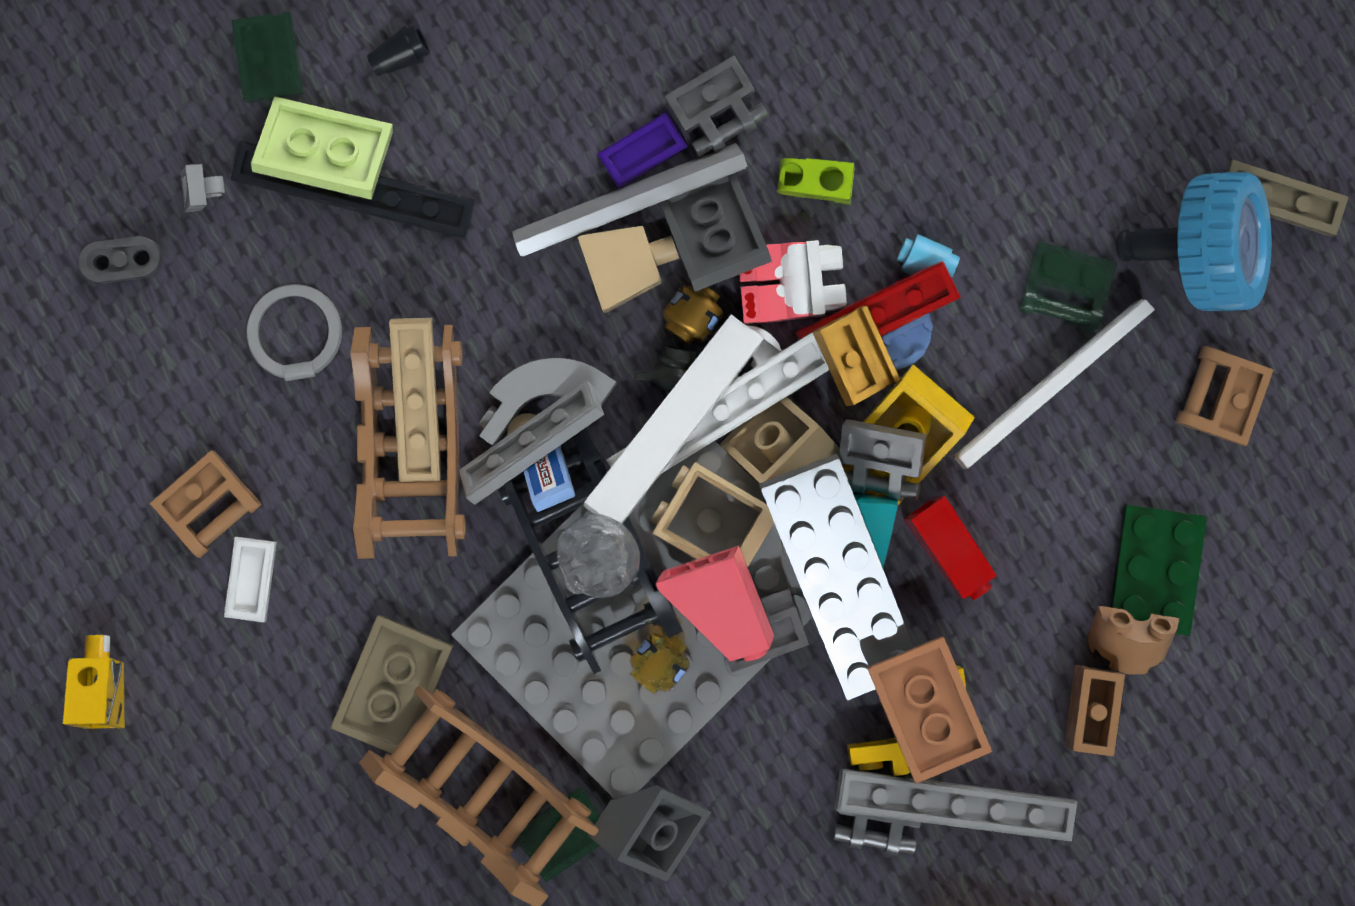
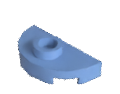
M929 313L881 336L896 370L911 366L926 352L930 344L933 328Z

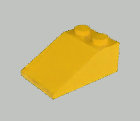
M912 365L863 422L926 434L923 466L920 476L917 478L905 475L907 482L919 484L965 435L975 417L915 365ZM841 463L843 469L854 471V465ZM869 468L871 475L890 477V472ZM867 490L866 493H865V494H876V495H888V494H883V493H878V492H873V491H868V490ZM902 497L901 501H898V505H899L905 498Z

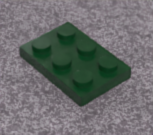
M1124 504L1110 607L1127 610L1138 621L1148 620L1151 614L1179 618L1175 634L1191 636L1207 516Z

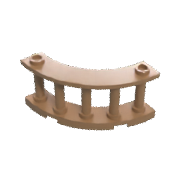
M444 325L442 346H434L435 362H443L445 388L436 389L437 405H446L447 435H439L440 451H447V480L415 482L386 481L385 477L379 478V456H386V452H397V437L386 436L385 432H379L378 410H384L385 406H394V390H384V386H377L376 368H380L381 364L392 363L391 347H380L379 343H373L371 327L354 328L351 360L355 400L361 401L362 424L357 425L358 463H363L362 484H357L353 525L358 559L374 558L376 541H383L384 537L446 536L448 556H457L458 539H465V515H459L460 452L456 366H462L463 353L462 342L454 341L453 325ZM447 496L445 519L383 521V517H378L379 502H385L386 498Z
M418 685L414 692L426 705V710L391 755L386 754L382 758L368 750L359 764L375 784L394 794L416 809L421 804L438 816L439 819L436 821V824L462 846H467L469 842L485 855L481 863L502 883L511 895L532 906H541L548 895L538 884V881L541 879L539 873L575 826L592 836L597 834L599 829L588 819L591 811L577 799L572 797L569 800L520 756L455 709V701L439 689H436L432 694ZM441 717L463 733L427 779L423 777L419 782L404 772L406 769L404 764ZM475 742H478L500 760L464 807L459 806L456 810L439 797L442 793L440 788ZM512 770H514L534 788V791L500 835H494L491 838L476 825L479 821L477 816ZM547 800L562 815V818L526 864H519L510 856L513 851L511 846Z

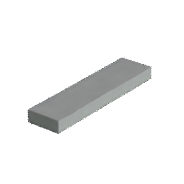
M586 380L462 467L459 473L466 498L474 505L603 416L604 413L595 387Z

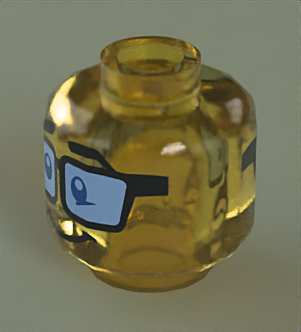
M650 633L630 657V665L633 668L630 675L653 694H656L658 690L670 692L691 666L689 658L684 654L688 646L675 635L668 638L667 635L663 637L658 633Z

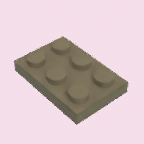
M380 614L377 615L331 729L392 754L427 708L415 694V689L420 685L432 694L434 693L454 645Z

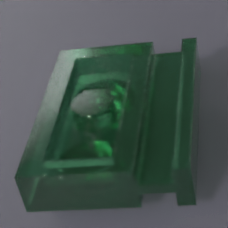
M288 11L278 15L268 14L231 20L243 100L249 103L274 99V96L281 98L286 97V95L304 94L292 14Z
M580 786L566 797L569 800L573 797L584 804L591 811L588 819L595 825L601 814L588 798L583 787ZM553 806L533 818L518 837L529 858L532 857L562 818V815ZM575 826L540 872L545 882H548L600 847V845L588 836L589 833Z

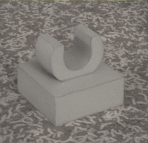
M202 164L185 165L181 171L185 212L202 211L207 205L206 198L222 196V193H225L223 176L204 178Z

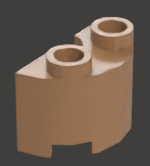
M1098 606L1088 633V644L1092 653L1097 650L1101 656L1110 661L1109 668L1125 674H1146L1150 667L1164 662L1177 631L1179 618L1151 614L1148 620L1138 621L1127 610Z

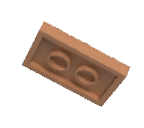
M943 636L866 668L915 784L992 752Z

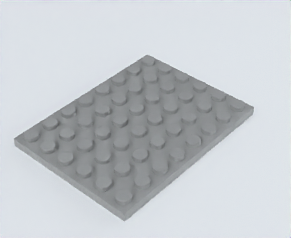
M716 441L660 474L628 516L650 565L652 564L658 578L664 570L697 560L653 534L657 525L650 522L662 500L670 504L678 490L671 485L683 465L691 469L694 462L767 504L760 485ZM698 476L667 529L712 555L740 546L759 512ZM581 506L542 546L548 555L604 528V521L584 506ZM774 523L748 566V570L759 598L789 588L803 627L813 615ZM611 542L555 569L554 572L566 596L569 597L625 570L624 565L630 563V560L621 542L613 545ZM534 553L451 634L614 799L639 791L769 661L766 660L732 673L727 658L672 605L683 632L668 638L661 624L654 627L651 623L595 650L594 652L601 671L594 674L586 660L578 662L570 646L569 640L573 639L574 636L552 594ZM631 585L575 612L586 636L644 609L643 604L649 602V599L642 585L636 588ZM651 634V643L657 647L658 651L653 653L649 650L643 655H639L636 652L637 648ZM690 662V667L672 690L666 692V689L674 684L672 675L676 671L672 666L674 664L686 666Z

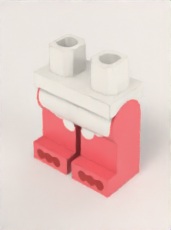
M819 240L768 244L767 248L772 262L740 274L741 285L770 282L780 283L776 285L741 287L744 324L746 326L825 316V311H833L847 305L845 284L823 286L821 271L843 269L841 246H819Z

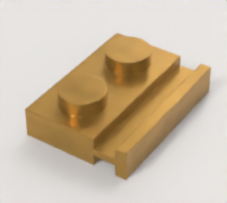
M867 306L859 307L853 312L812 332L846 406L855 405L886 388L887 385L900 380Z

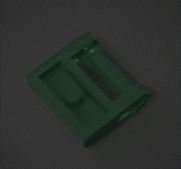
M1039 241L1028 274L1019 312L1030 315L1033 311L1084 325L1086 331L1098 333L1103 321L1104 309L1117 263ZM1039 286L1091 299L1090 310L1038 296Z

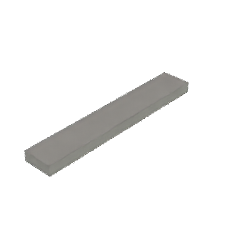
M734 143L717 152L706 154L514 230L512 235L520 256H525L746 169L748 165L743 152Z
M840 768L834 809L837 812L1072 841L1078 801L1068 798L924 780L915 784L913 778L894 777V775Z

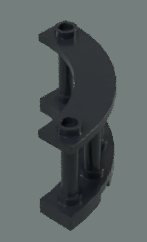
M584 428L573 436L576 446L570 449V454L564 456L568 472L576 468L580 471L586 468L591 479L584 482V487L574 491L575 497L537 512V510L528 513L521 496L529 491L525 475L516 480L511 479L498 488V491L506 506L512 504L541 571L574 636L573 639L569 640V643L578 662L586 660L592 672L596 674L601 671V668L596 658L595 650L651 623L654 627L661 624L668 638L683 632V629L671 603L657 588L656 582L658 577L652 564L650 565L629 517L626 518L618 530L604 522V528L548 555L542 546L535 528L583 506L586 499L608 472L587 428ZM611 542L613 545L621 542L630 560V563L624 565L625 570L567 597L554 570ZM633 585L636 588L642 585L649 599V602L643 604L644 609L586 636L575 612L626 587Z

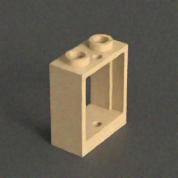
M694 462L691 469L683 465L671 485L678 490L670 504L662 500L650 522L657 525L653 534L695 559L711 555L667 529L699 476L759 512L739 546L748 567L774 524L767 504Z

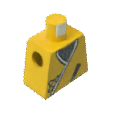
M85 636L84 658L69 659L63 715L64 725L83 729L125 728L124 662L109 658L110 636ZM98 674L97 680L94 683V678Z

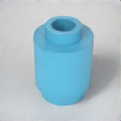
M916 234L913 241L908 238L905 239L897 261L903 263L902 272L912 275L944 260L951 277H953L960 257L952 254L953 249Z

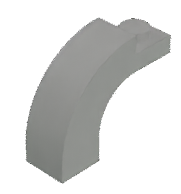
M548 358L529 362L508 373L489 392L500 400L502 404L499 408L492 405L483 416L479 426L484 429L479 436L494 446L504 435L511 421L529 402L544 396L563 397L586 380L595 387L602 406L617 385V382L598 369L576 360Z

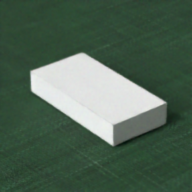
M235 537L224 617L266 622L277 542Z

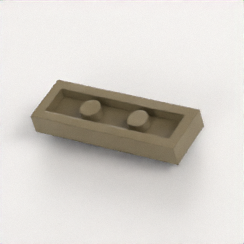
M1231 160L1228 163L1226 172H1249L1260 180L1266 194L1270 218L1329 237L1337 235L1349 198L1348 196L1236 160Z

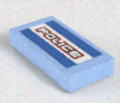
M558 446L524 470L531 500L537 512L576 496L561 446Z

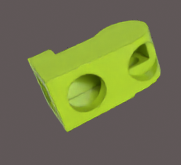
M806 158V160L781 159L777 193L850 205L855 170L854 163Z

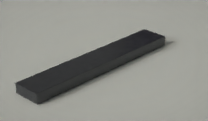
M240 140L230 179L234 182L462 239L467 238L476 202L475 199L379 175L371 200L252 172L251 162L257 145Z

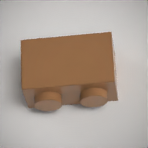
M1075 665L1064 742L1066 747L1072 751L1114 757L1125 674L1115 670Z

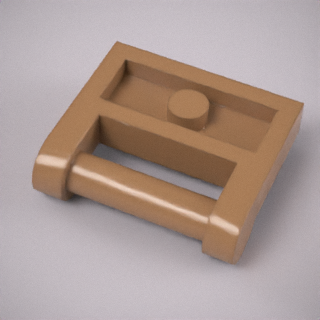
M1202 346L1198 355V359L1201 360L1184 410H1179L1175 423L1240 446H1247L1273 369L1211 347ZM1216 365L1227 368L1210 419L1200 417L1199 413Z
M211 450L156 497L150 505L195 556L201 558L210 550L208 546L248 511L253 513L261 506V503L214 450ZM231 491L237 500L196 534L189 525L226 493Z

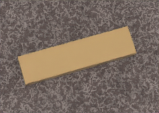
M432 318L391 319L389 327L399 482L440 481L441 460Z

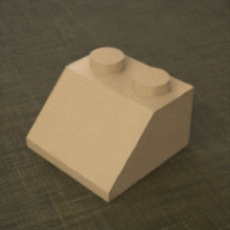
M787 397L736 427L719 444L758 484L836 453L839 455L840 448L826 432Z

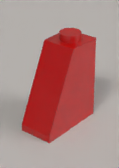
M934 496L903 518L906 525L959 598L964 600L970 596L972 600H975L992 588L989 581L997 576L945 496Z

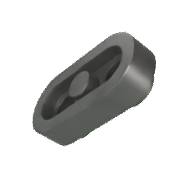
M142 236L93 242L88 244L79 256V268L82 274L91 281L103 284L149 278L155 275L163 264V253L160 246L153 240ZM141 251H147L149 254V261L145 265H139L136 260L138 253ZM102 256H106L109 259V266L107 269L100 271L97 268V260Z

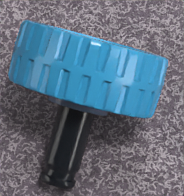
M1222 172L1196 176L1185 189L1180 207L1178 227L1137 229L1133 232L1122 230L1117 236V254L1123 262H1129L1131 259L1136 261L1178 260L1186 296L1190 303L1199 310H1248L1256 307L1264 296L1271 264V221L1264 188L1254 174L1249 172Z

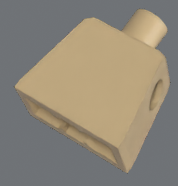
M643 226L586 234L578 237L603 313L609 312L661 284L657 266L679 259L672 236L648 243Z

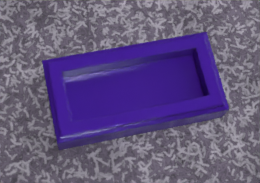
M665 112L599 152L598 157L617 188L620 189L687 149V145L669 115Z

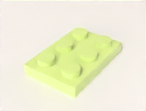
M274 96L251 162L252 172L372 200L393 134V124Z

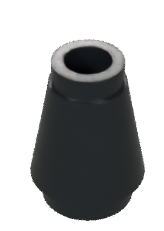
M416 25L410 28L403 26L374 49L373 52L367 54V58L376 75L381 76L385 73L423 63V58L430 55V49L423 34Z

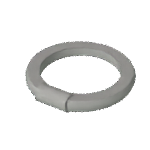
M289 284L269 291L255 304L247 321V343L256 362L269 373L285 378V381L316 377V374L327 367L338 352L342 338V324L336 307L322 292L306 285ZM294 296L309 299L322 309L327 318L329 327L327 343L322 352L312 361L281 365L272 360L262 347L259 336L261 319L266 310L280 299Z

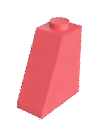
M739 546L662 571L656 582L659 592L729 661L741 658L746 662L753 661L767 653V650L771 647L774 633Z

